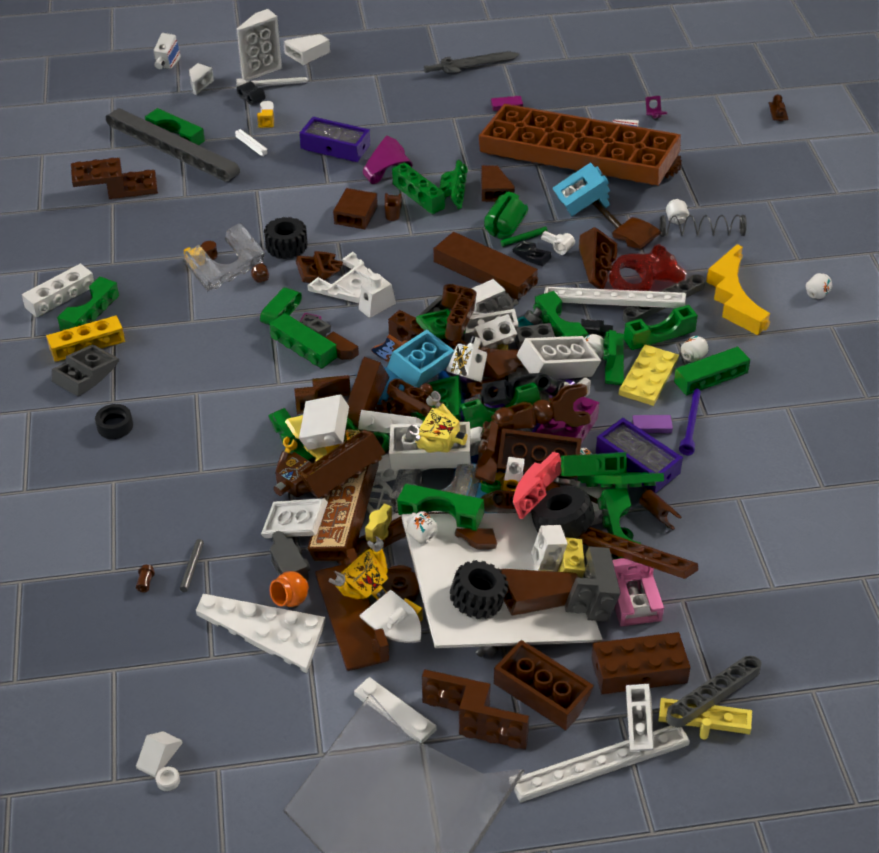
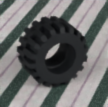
M292 217L276 218L265 226V245L267 252L271 256L291 259L295 256H300L307 249L306 225L304 222L299 221V219Z
M473 560L472 563L469 561L465 562L464 565H460L458 570H456L450 588V600L453 601L455 608H459V612L462 614L466 613L468 617L475 616L476 619H481V617L486 619L490 615L494 616L497 614V611H500L508 590L507 577L505 574H501L502 570L496 569L493 564H487L486 561L478 562Z

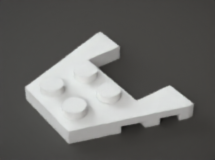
M351 252L342 261L344 266L352 270L333 284L318 277L308 284V291L359 303L361 287L371 281V275L374 273L370 268L367 269L364 266V262L361 259L359 260L354 252Z

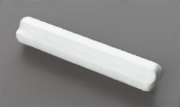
M236 130V137L259 155H267L266 147L243 130Z

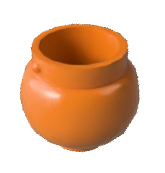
M288 571L282 573L271 582L269 591L276 605L296 607L305 601L309 586L307 580L301 574L295 571Z

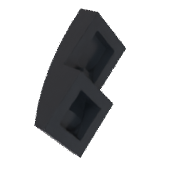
M521 241L513 248V253L536 265L544 266L552 258L550 251L537 249L536 243Z

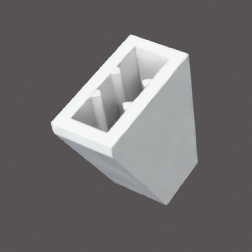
M321 34L285 40V54L305 65L330 53L329 39Z

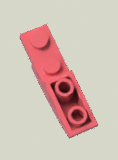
M552 452L541 464L534 463L521 478L513 497V504L519 519H523L547 495L545 489L561 474V457L559 453Z

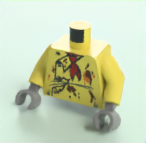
M433 391L431 396H428L426 399L429 406H435L436 408L430 410L420 428L414 424L410 425L405 436L410 441L415 439L417 448L424 449L428 453H447L451 450L454 443L465 445L467 434L460 432L459 420L455 418L443 403L440 404L441 396L437 391Z

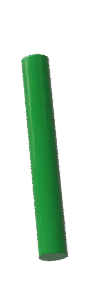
M545 226L501 240V246L504 247L542 235L544 231L548 232L547 227Z

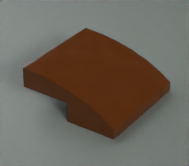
M635 217L630 218L612 232L613 238L626 240L627 247L638 249L643 248L661 234L660 230L652 224Z

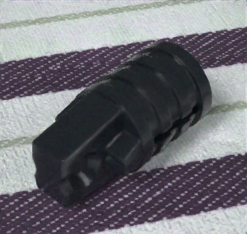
M581 319V325L589 335L603 336V332L613 330V325H604V320Z

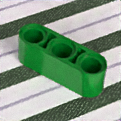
M287 287L282 288L262 310L260 322L269 325V323L284 313L290 316L301 302V292Z

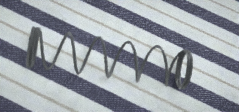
M737 214L732 219L729 229L726 218L723 215H720L716 220L713 232V227L709 216L704 215L700 221L699 229L697 231L696 222L693 216L689 215L685 220L682 231L679 219L677 218V216L673 215L669 221L666 233V218L663 215L660 217V235L661 237L668 236L670 223L673 217H676L678 221L681 236H683L685 225L689 217H692L694 221L697 236H699L700 227L704 217H708L713 236L715 235L716 225L721 216L725 219L728 236H730L732 224L736 216L740 218V235L745 236L747 230V220L745 215L742 214L740 217Z

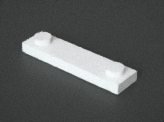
M368 677L354 690V695L421 745L436 731L434 723L372 678Z

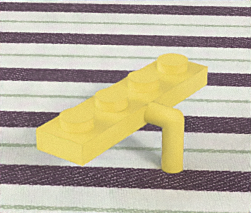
M661 698L658 722L667 723V709L678 700ZM687 704L688 707L697 708L695 704ZM714 705L686 724V726L700 727L699 736L703 740L708 738L710 729L750 734L752 710ZM672 714L674 718H682L679 714Z

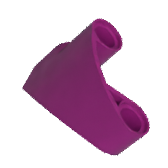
M386 135L364 166L363 175L371 184H377L388 167L392 165L398 166L403 163L412 167L413 163L405 155L404 148L398 141Z

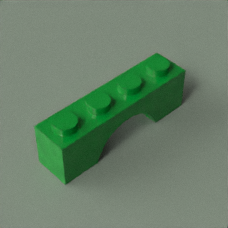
M159 108L145 116L146 121L169 132L177 133L180 137L197 145L205 142L202 127Z
M99 276L89 286L92 299L88 303L78 307H67L57 317L60 331L95 321L119 297L117 282Z
M555 291L535 296L533 309L535 310L537 307L542 310L539 316L543 324L551 323L555 337L583 336L585 338L588 336V332L579 322H568L559 317L562 312V300Z
M690 305L673 309L663 322L656 325H646L642 319L627 322L624 329V341L631 350L644 347V345H652L696 331L698 315Z
M533 382L516 387L512 400L504 407L508 408L522 402L533 405L534 402L541 400L537 385ZM479 399L460 404L465 422H470V429L483 427L485 421L491 422V416L499 409L487 407Z
M406 483L397 499L398 515L417 514L422 511L426 513L443 511L455 518L457 527L477 531L484 516V499Z
M627 488L603 490L600 498H598V508L603 512L602 524L607 529V533L641 544V542L628 538L620 527V519L628 514L631 507ZM611 554L612 560L622 558Z

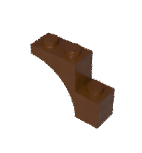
M349 375L312 379L313 387L294 388L297 414L304 413L306 401L340 394L342 396L350 395Z

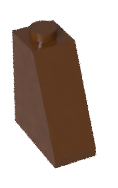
M481 165L482 202H496L498 197L506 192L515 193L514 185L498 165Z

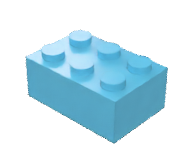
M425 330L394 350L387 368L406 383L418 388L448 367L455 350L431 332Z

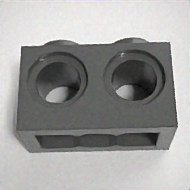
M551 323L515 327L517 332L515 338L517 349H520L525 338L555 337Z

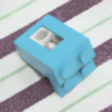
M591 162L553 187L558 199L565 205L571 216L596 200H599L605 208L610 206L608 198H610L608 192H610L608 187L609 181L605 175L601 176V170L598 166L594 167Z

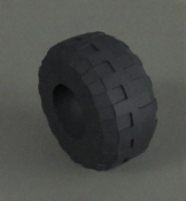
M575 486L555 487L546 491L547 495L531 510L532 520L537 533L541 526L561 525L565 537L577 538L584 534L590 528L595 517L589 495L584 490Z

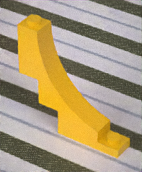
M737 244L708 269L706 282L716 287L714 300L724 304L722 317L759 335L763 330L768 329L770 313L755 304L746 295L739 283L738 273L743 257V247Z

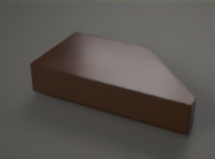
M478 528L477 531L472 529L455 530L454 534L456 537H462L475 549H496L497 541L493 528Z

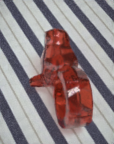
M657 244L647 254L621 255L612 265L609 273V282L615 290L649 291L654 280L671 281L676 284L686 279L687 271L678 265L673 254L669 253L664 246ZM630 268L635 270L640 275L642 282L632 284L625 281L620 275V269Z

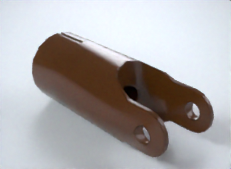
M647 490L640 497L639 503L668 528L675 529L668 522L667 515L671 512L675 517L681 519L680 514L652 490Z

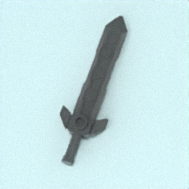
M505 51L452 60L450 56L441 59L440 64L424 66V72L429 73L431 71L443 70L445 73H460V68L511 60L516 58L519 53Z

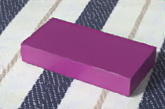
M521 96L491 98L493 111H499L504 104L523 107Z

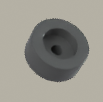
M537 307L533 312L528 310L524 317L534 325H538L542 322V319L539 317L542 310Z
M497 646L479 647L475 652L482 658L486 653L493 656L499 649Z

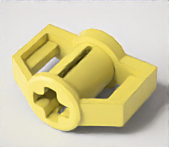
M384 503L380 510L370 513L369 523L365 527L367 541L376 542L375 536L381 540L388 537V527L392 520L391 506Z

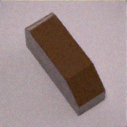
M333 331L325 337L336 344L337 357L339 359H354L359 355L358 346Z

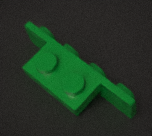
M460 160L456 161L455 170L441 175L439 189L445 192V198L451 196V200L458 210L462 209L468 173L467 166Z
M609 330L605 334L603 344L605 348L603 351L605 383L622 385L624 382V334Z
M285 408L268 415L273 429L276 433H279L282 443L283 439L287 436L290 438L289 445L293 439L296 440L297 448L291 450V453L296 452L308 461L316 459L306 451L303 443L293 435L285 423L287 419L291 418Z

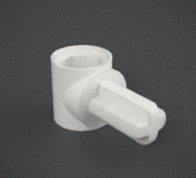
M544 231L541 236L542 240L553 244L554 250L560 255H564L575 244L574 237L569 233L556 236Z

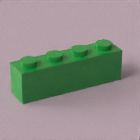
M284 313L269 323L270 335L275 341L280 342L286 348L304 357L313 365L323 369L337 358L335 343L288 314Z
M737 346L676 368L674 383L687 396L692 394L695 389L703 390L747 374L751 359Z

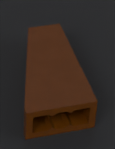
M364 357L347 402L349 405L348 418L357 428L359 426L361 410L374 411L390 378L381 362Z
M500 569L502 570L501 574H505L507 577L506 581H508V590L504 602L511 616L564 606L576 577L579 578L576 573Z

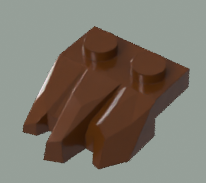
M315 251L313 257L297 256L296 258L302 282L311 283L318 277L326 280L334 276L341 270L343 261L334 260L336 254Z

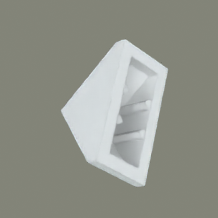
M164 731L147 735L136 768L156 778L157 772L165 767L182 745V740Z

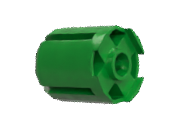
M506 192L499 196L484 218L485 230L491 236L495 237L498 234V239L510 238L522 223L529 209L527 203L524 205L519 199V195Z

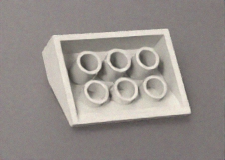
M269 9L257 12L237 28L242 79L246 81L282 69L277 16Z

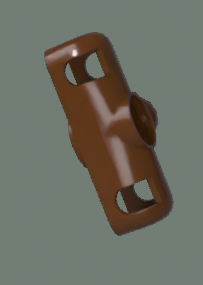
M398 378L389 382L387 394L402 403L405 410L418 412L427 417L433 408L426 402L428 396H431L433 392L430 384L424 383L417 388ZM400 385L405 387L404 392L399 389Z

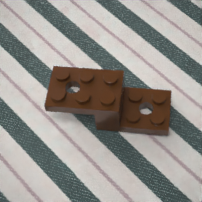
M120 157L71 163L73 187L106 184L109 199L158 194L155 170L123 173Z
M424 669L422 674V703L459 711V735L470 739L476 738L493 744L499 743L511 748L526 750L529 716L490 707V683Z

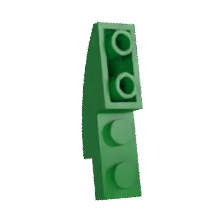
M626 452L561 456V476L606 475L627 472Z

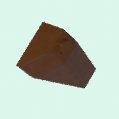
M594 227L580 235L579 250L589 283L598 289H604L609 277L608 272L613 267L612 262L617 258L618 243Z
M490 347L479 349L487 352L483 377L500 379L515 373L518 367H525L517 357L519 349H490Z

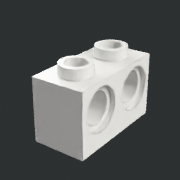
M509 314L474 328L475 337L481 338L480 348L490 347V349H496L497 345L502 343L504 345L512 343L517 335ZM506 328L509 331V333L502 334L500 332V329ZM483 335H490L492 340L486 341Z
M545 525L540 527L531 552L536 571H558L568 544L561 525Z

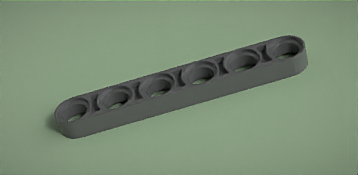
M695 274L660 292L686 293L687 298L704 289L705 278L702 275ZM629 306L623 311V321L627 323L638 319L643 320L665 308Z
M755 656L743 657L669 706L666 715L667 723L676 728L685 726L757 677L761 669L760 659ZM746 665H753L756 668H749ZM732 674L740 675L741 678L733 677ZM717 684H724L727 687L722 688L717 686ZM702 694H710L712 697L707 698L702 696ZM687 704H695L697 708L688 707ZM672 714H679L682 718H674Z

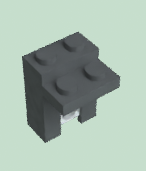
M589 547L586 553L587 565L583 578L576 577L564 605L565 611L570 613H586L587 620L608 621L621 594L610 549Z

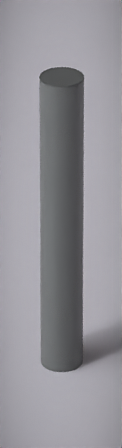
M197 539L180 586L182 592L188 591L204 541L201 539Z

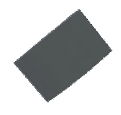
M92 344L66 356V363L53 368L51 382L76 396H80L102 381L117 365L119 358Z

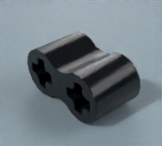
M252 81L237 87L239 97L245 99L250 105L261 102L266 98L263 89L256 87Z

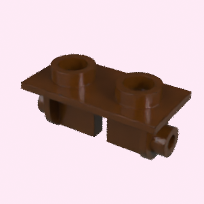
M776 94L773 97V101L768 103L772 118L776 121L788 120L782 96Z

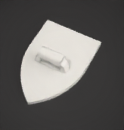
M392 590L388 591L359 615L374 630L383 628L388 639L404 643L421 642L419 617L414 609Z

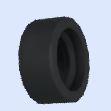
M106 405L96 413L95 422L98 433L102 437L107 439L122 438L133 428L130 409L124 405ZM111 418L124 419L123 422L116 425L104 424Z

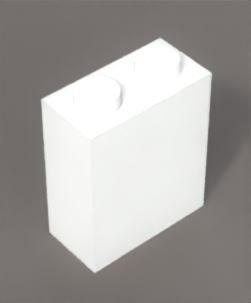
M341 394L306 401L299 439L307 450L343 444L349 405Z

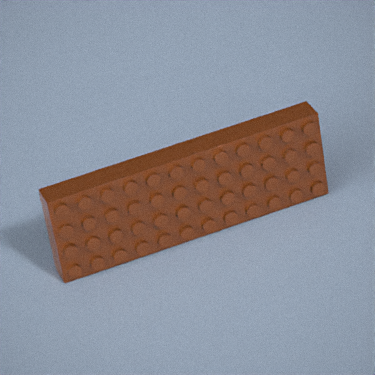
M504 104L480 133L479 147L480 152L568 168L575 171L580 170L591 162L594 167L598 166L602 175L607 177H616L659 186L681 151V134Z

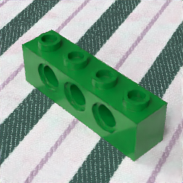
M406 163L392 168V184L432 215L445 209V192Z

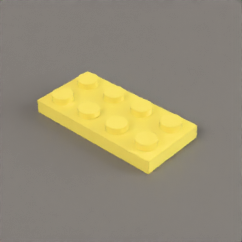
M644 345L621 385L619 395L654 406L679 360V354Z

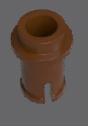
M144 564L138 569L139 578L136 589L139 592L149 591L151 578L155 575L154 568L151 565Z

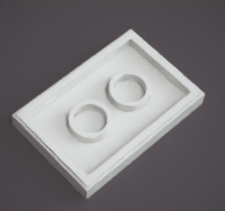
M325 498L273 502L261 535L264 538H272V534L275 531H281L286 537L315 536L328 502Z

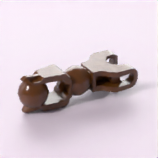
M584 384L566 385L559 390L555 397L549 398V401L538 400L533 405L522 402L508 408L501 407L491 416L492 422L498 424V430L501 432L502 428H533L536 423L547 424L552 419L555 422L564 421L571 427L587 425L592 421L591 415L588 412L574 411L573 409L574 402L587 395V386Z

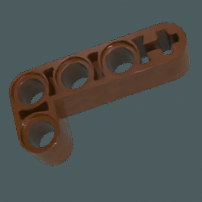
M446 284L443 287L441 303L443 306L452 309L447 318L445 337L448 340L458 341L461 339L475 309L477 292L474 289L455 284Z

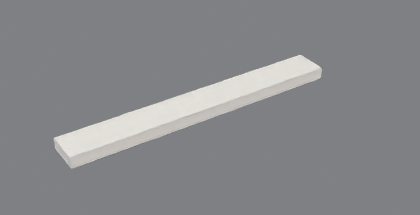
M545 287L544 294L555 291L562 300V303L679 308L685 306L686 293L566 287Z
M668 726L653 731L654 750L630 752L629 740L513 778L511 779V785L521 803L688 746L690 740L682 727Z

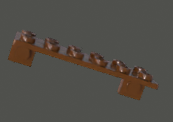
M354 548L346 550L347 559H344L343 565L315 571L347 671L389 661V644L383 628L374 630L359 616L371 606L368 597L365 599H354L344 596L336 585L329 582V578L336 580L337 575L334 573L335 571L342 573L358 558Z

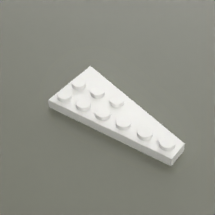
M208 594L202 595L196 609L197 616L216 626L221 625L229 630V633L242 636L246 642L271 655L276 654L283 658L284 662L290 665L293 663L305 673L309 669L325 625V617Z

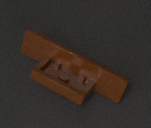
M485 421L480 434L481 441L478 447L479 454L475 478L493 485L496 478L502 432L498 430L497 423Z

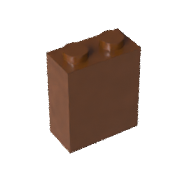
M346 188L333 210L334 224L366 230L378 207L377 193Z

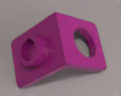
M659 95L645 98L646 115H650L652 118H660L662 115L667 114L666 111H661V97ZM653 99L657 101L655 108L649 106L650 101Z

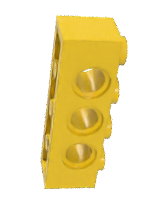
M117 315L46 335L49 349L55 362L64 360L66 356L92 344L102 349L125 342L123 328Z

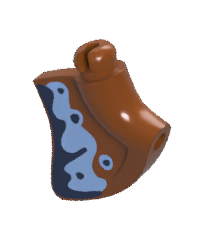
M389 334L385 342L374 346L371 351L381 359L389 362L392 352L408 341L400 342Z

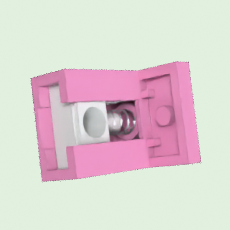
M625 558L612 560L621 593L614 607L620 627L662 621L664 606L653 576L654 568Z

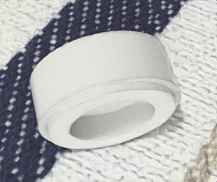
M174 767L160 769L156 774L158 788L162 791H172L177 788L180 783L177 769Z

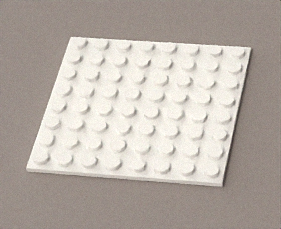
M484 513L478 528H493L497 541L496 549H475L462 537H456L454 534L455 530L465 528L457 527L455 518L450 514H428L437 522L436 528L438 532L431 541L419 543L406 531L408 525L406 521L411 514H402V521L435 648L513 646L520 640L529 645L602 642L603 639L596 621L587 620L586 613L566 612L564 606L511 616L503 601L500 611L486 619L484 617H481V619H476L475 616L468 617L466 613L462 614L459 612V608L453 606V601L450 600V588L456 570H458L460 565H464L465 562L469 561L472 563L473 560L478 562L486 561L487 564L495 565L496 569L536 571L531 552L538 533L532 520V513H528L523 519H519L517 513Z

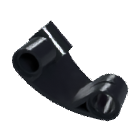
M543 373L521 375L509 381L512 398L516 387L533 382L542 394L556 396L563 386L570 384Z

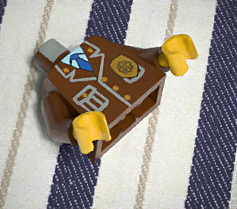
M287 436L283 439V445L286 448L285 451L282 450L275 470L277 485L273 489L278 496L289 492L293 496L299 497L311 491L298 473L312 463L296 452L290 453L291 450L297 448V442L293 439L289 445L290 438Z

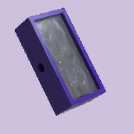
M312 117L299 133L301 149L352 162H358L370 147V129Z
M621 418L597 436L595 453L626 452L627 472L664 473V481L656 482L655 486H644L654 493H657L681 473L682 456L625 418Z

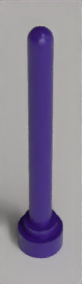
M699 389L693 391L686 435L679 446L680 453L687 456L692 455L695 451L693 434L701 394Z

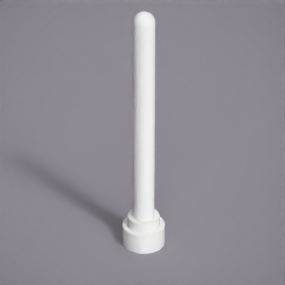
M298 77L252 82L258 87L307 83L308 78ZM236 79L237 87L249 82L243 79Z

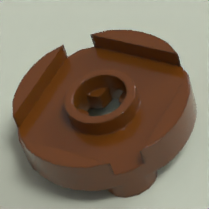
M404 565L388 568L386 574L388 579L381 586L386 592L392 590L403 600L406 598L414 602L420 592L415 572L410 567ZM398 582H402L403 586L396 585L398 584Z

